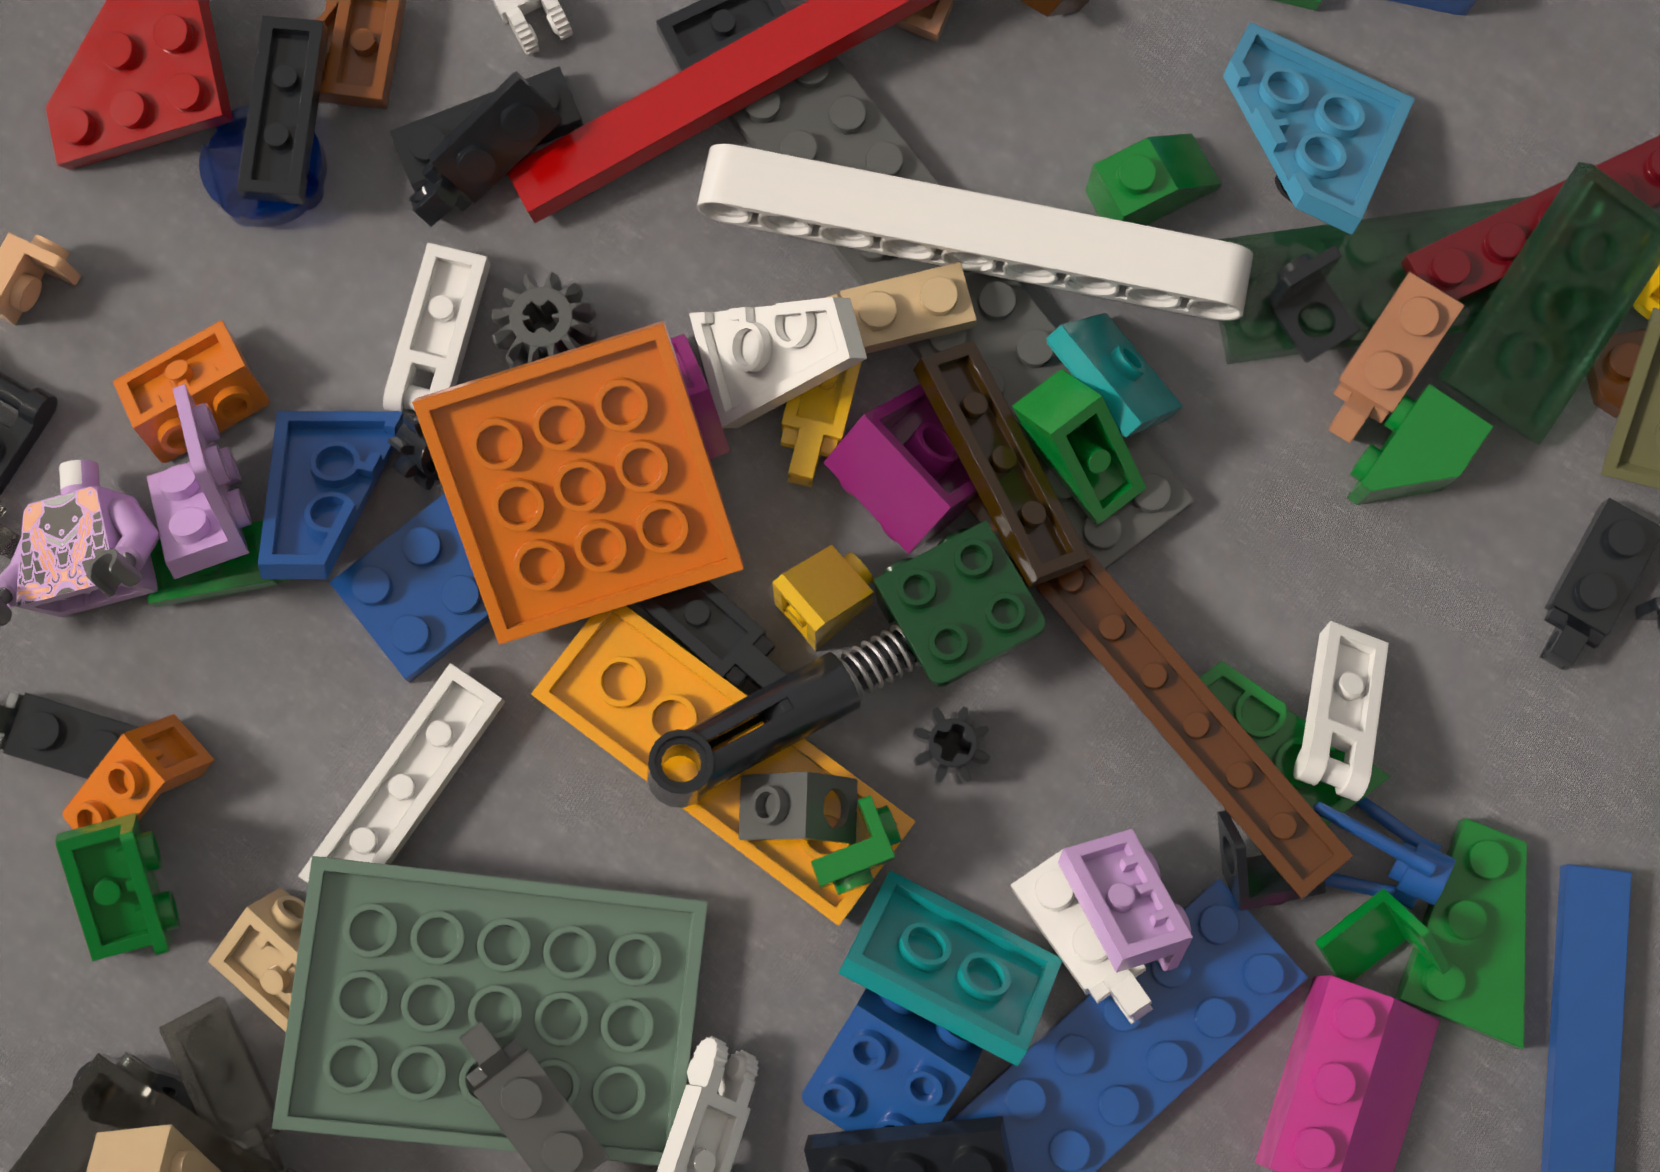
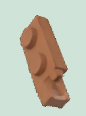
M1409 271L1339 376L1340 383L1333 394L1345 401V403L1329 425V431L1351 443L1368 416L1381 424L1389 411L1393 413L1465 305Z

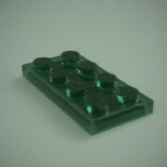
M1578 162L1437 379L1527 440L1540 445L1659 266L1660 214L1593 164Z

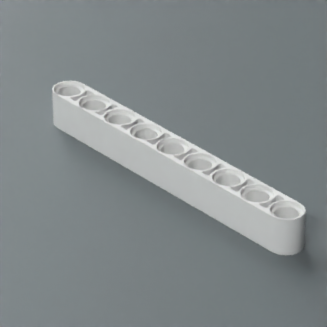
M716 144L711 146L696 207L702 215L727 224L939 266L961 262L962 269L965 271L1221 321L1236 320L1243 316L1253 261V253L1248 248L1231 242L733 144Z

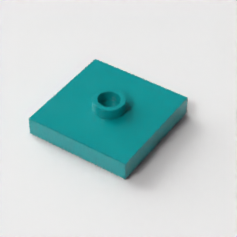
M1106 312L1061 324L1046 338L1048 346L1076 379L1102 395L1122 436L1128 437L1167 421L1183 407Z

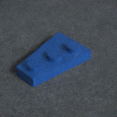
M277 411L258 567L262 579H328L394 450V447L388 443V439L396 437L399 428L404 423L403 411Z

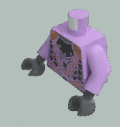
M71 460L61 463L59 466L61 495L30 503L23 511L21 538L10 565L0 574V626L6 625L11 620L12 611L9 607L15 605L19 608L63 617L158 592L151 553L158 543L159 532L133 496L100 486L99 465L95 461Z

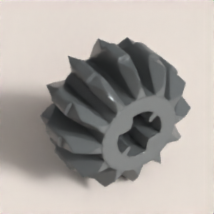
M553 272L548 275L543 287H538L533 275L526 273L523 277L526 291L521 294L515 289L504 287L502 295L509 307L496 308L492 311L491 317L494 323L501 327L492 338L498 349L508 350L505 359L511 368L581 347L580 344H590L597 341L596 329L588 324L596 317L593 303L581 302L583 291L581 286L575 282L562 289L559 275ZM539 320L545 324H550L554 321L556 327L551 332L542 327L535 331L534 324Z

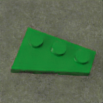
M1463 818L1458 821L1446 854L1456 859L1454 867L1435 905L1428 904L1422 921L1432 933L1451 969L1443 975L1413 947L1395 999L1512 1048L1524 1050L1527 842L1468 818Z

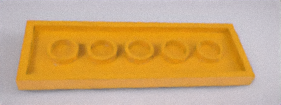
M627 606L591 616L531 693L534 698L647 783L649 752L657 739L673 730H685L747 697L746 694ZM764 723L738 736L737 738L725 743L724 745L714 749L712 752L722 748L723 746L733 742L734 740L744 736L745 734L757 729L758 727L764 725ZM805 738L710 789L696 804L682 808L838 927L871 883L841 895H837L834 884L820 889L811 866V861L853 844L807 839L740 840L741 776L748 774L813 772L855 778L858 781L857 804L859 799L871 795L876 809L888 805L899 831L901 841L916 822ZM685 756L669 758L662 766L665 775L675 782L690 781L699 772L697 765ZM831 790L824 800V816L827 823L834 827L840 819L841 804L837 794ZM858 805L856 842L854 844L870 838ZM901 842L891 846L893 852L896 850V848L899 846ZM884 865L871 869L873 878L876 877Z

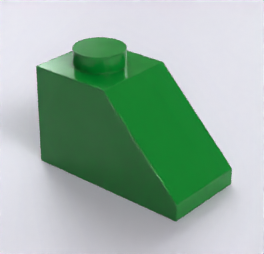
M1188 133L1147 137L1093 164L1085 192L1100 217L1146 226L1219 189L1221 182L1193 134Z
M1062 368L1012 405L1036 453L1095 524L1099 525L1147 488L1102 395Z

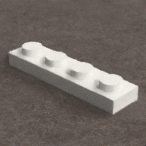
M450 663L313 856L391 865L502 708L505 701ZM312 857L298 875L307 883L309 881Z

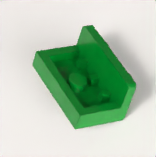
M137 813L58 833L55 845L92 962L153 945L156 956L170 952L172 930L180 928V918L172 891L160 892L154 870L162 868V858L153 830L142 833Z

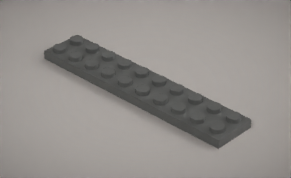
M837 57L727 117L749 146L754 149L940 185ZM828 244L860 286L941 267L939 265ZM963 270L976 316L975 327L908 343L907 345L920 360L922 357L974 341L1078 537L1106 570L1190 507L1194 499L1140 432L1128 437L1122 436L1147 488L1099 525L1091 521L1036 453L1012 408V405L1061 368L1072 375L1047 344L1046 338L1056 328L1018 281Z

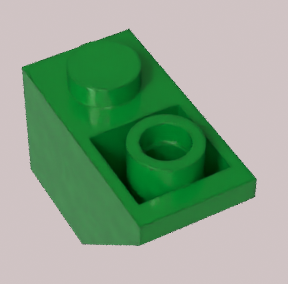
M1431 384L1414 400L1405 394L1393 413L1391 412L1383 423V426L1392 432L1382 447L1379 449L1370 444L1350 471L1349 475L1358 480V482L1347 496V499L1359 505L1444 490L1460 477L1493 428V425Z

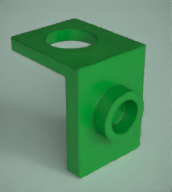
M1384 888L1356 910L1349 913L1342 921L1315 942L1335 976L1348 982L1354 981L1405 940L1443 975L1451 969L1430 930Z

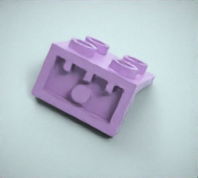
M186 384L173 388V393L190 462L146 476L165 563L174 579L248 554L249 551L243 527L252 525L251 515L242 492L239 488L234 490L232 488L233 484L241 482V476L233 454L228 446L219 448L215 444L214 440L220 439V434L212 411L207 402L199 405L195 404Z

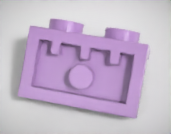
M1133 829L1064 848L1058 864L1116 973L1155 960L1158 961L1163 971L1177 968L1193 938L1190 922L1184 909L1172 901L1161 881L1160 870L1155 857L1151 852L1143 849Z

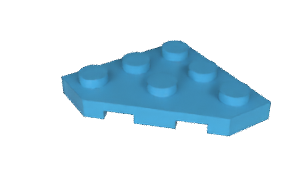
M1250 22L1229 61L1223 78L1295 209L1353 235L1363 218L1415 98Z

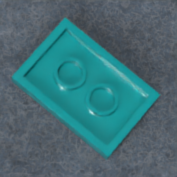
M889 870L838 974L1018 1067L1028 1051L1062 960L1055 954Z

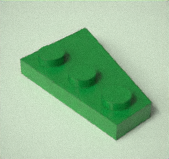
M1220 661L1199 677L1312 809L1317 802H1322L1339 812L1345 813L1359 802L1337 795L1335 787L1319 781L1317 785L1313 786L1294 778V766L1297 756L1302 749L1306 721L1288 710L1285 703L1223 661ZM1330 747L1329 757L1344 762L1345 752ZM1372 764L1370 782L1360 800L1392 776ZM1319 816L1327 826L1331 823L1330 821Z

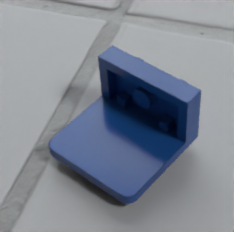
M865 988L842 1029L804 1088L802 1100L807 1107L845 1131L941 1122L970 1079L983 1048Z

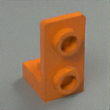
M171 714L123 733L63 810L62 816L72 829L137 813L138 820H140L160 794L201 777L215 759L175 714Z

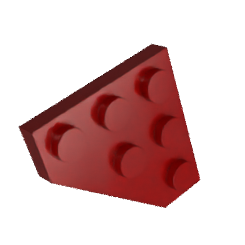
M208 0L105 1L45 107L58 166L67 170L77 169L233 121Z

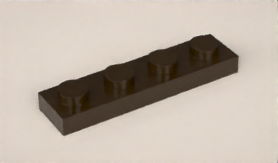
M974 341L922 357L913 371L1027 587H1033L1080 569L1090 557Z

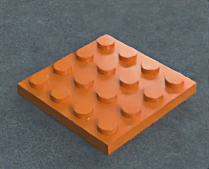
M665 320L415 398L412 402L499 645L744 569L739 547Z

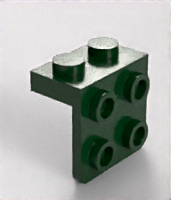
M987 520L970 529L964 528L949 534L936 547L915 558H905L894 563L882 575L873 579L877 603L888 623L896 621L928 679L933 685L938 687L947 686L1039 637L1045 629V618Z

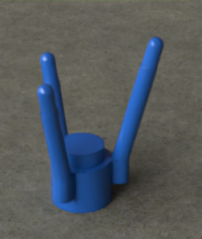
M1366 797L1355 805L1403 840L1402 845L1322 802H1317L1314 805L1313 810L1319 816L1394 857L1395 859L1387 877L1398 881V885L1393 886L1334 873L1325 880V886L1374 896L1384 888L1403 906L1411 910L1418 898L1435 905L1456 859L1440 852L1441 845L1420 836Z

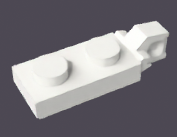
M1062 849L1012 883V891L1086 996L1091 994L1097 1004L1111 996L1132 1025L1153 1010L1150 1005L1152 1003L1150 998L1136 980L1137 976L1146 971V967L1143 964L1116 973L1058 864Z

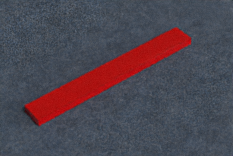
M809 0L520 160L507 174L533 222L537 223L937 0Z

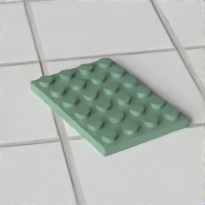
M312 856L272 1129L518 1152L473 1093L475 1088L466 1078L479 1065L460 1041L459 1037L481 1021L501 1049L516 1038L524 1050L528 1049L609 1156L606 1161L659 1166L687 1085V1070L690 1060L708 901Z

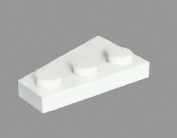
M828 297L776 303V305L740 307L719 312L689 313L708 386L722 428H739L867 359L850 298Z

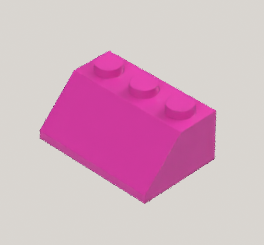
M1331 975L1313 976L1255 1163L1277 1172H1394L1440 1020L1395 998Z

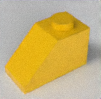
M830 545L782 573L772 582L775 605L811 647L817 651L873 603L874 592L868 585L874 581V577L855 554L849 552L843 557L833 545Z

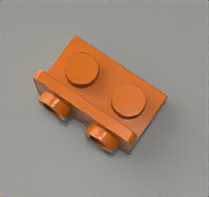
M223 320L218 321L112 381L133 429L161 463H168L187 452L173 388L186 384L196 405L207 402L216 421L219 433L270 404L265 390L252 374L233 334Z

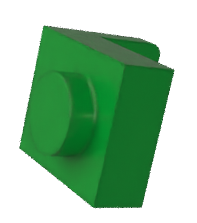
M871 795L859 799L857 804L870 838L811 861V866L820 889L834 884L837 895L850 892L874 882L871 869L894 860L895 855L891 846L902 842L899 831L888 805L876 809Z

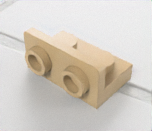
M279 888L246 907L208 962L286 1032L305 903L299 898L291 896L284 889Z

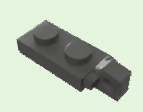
M481 1021L459 1037L460 1041L479 1065L466 1076L475 1088L473 1093L533 1172H592L609 1158L528 1049L524 1050L516 1038L501 1049Z

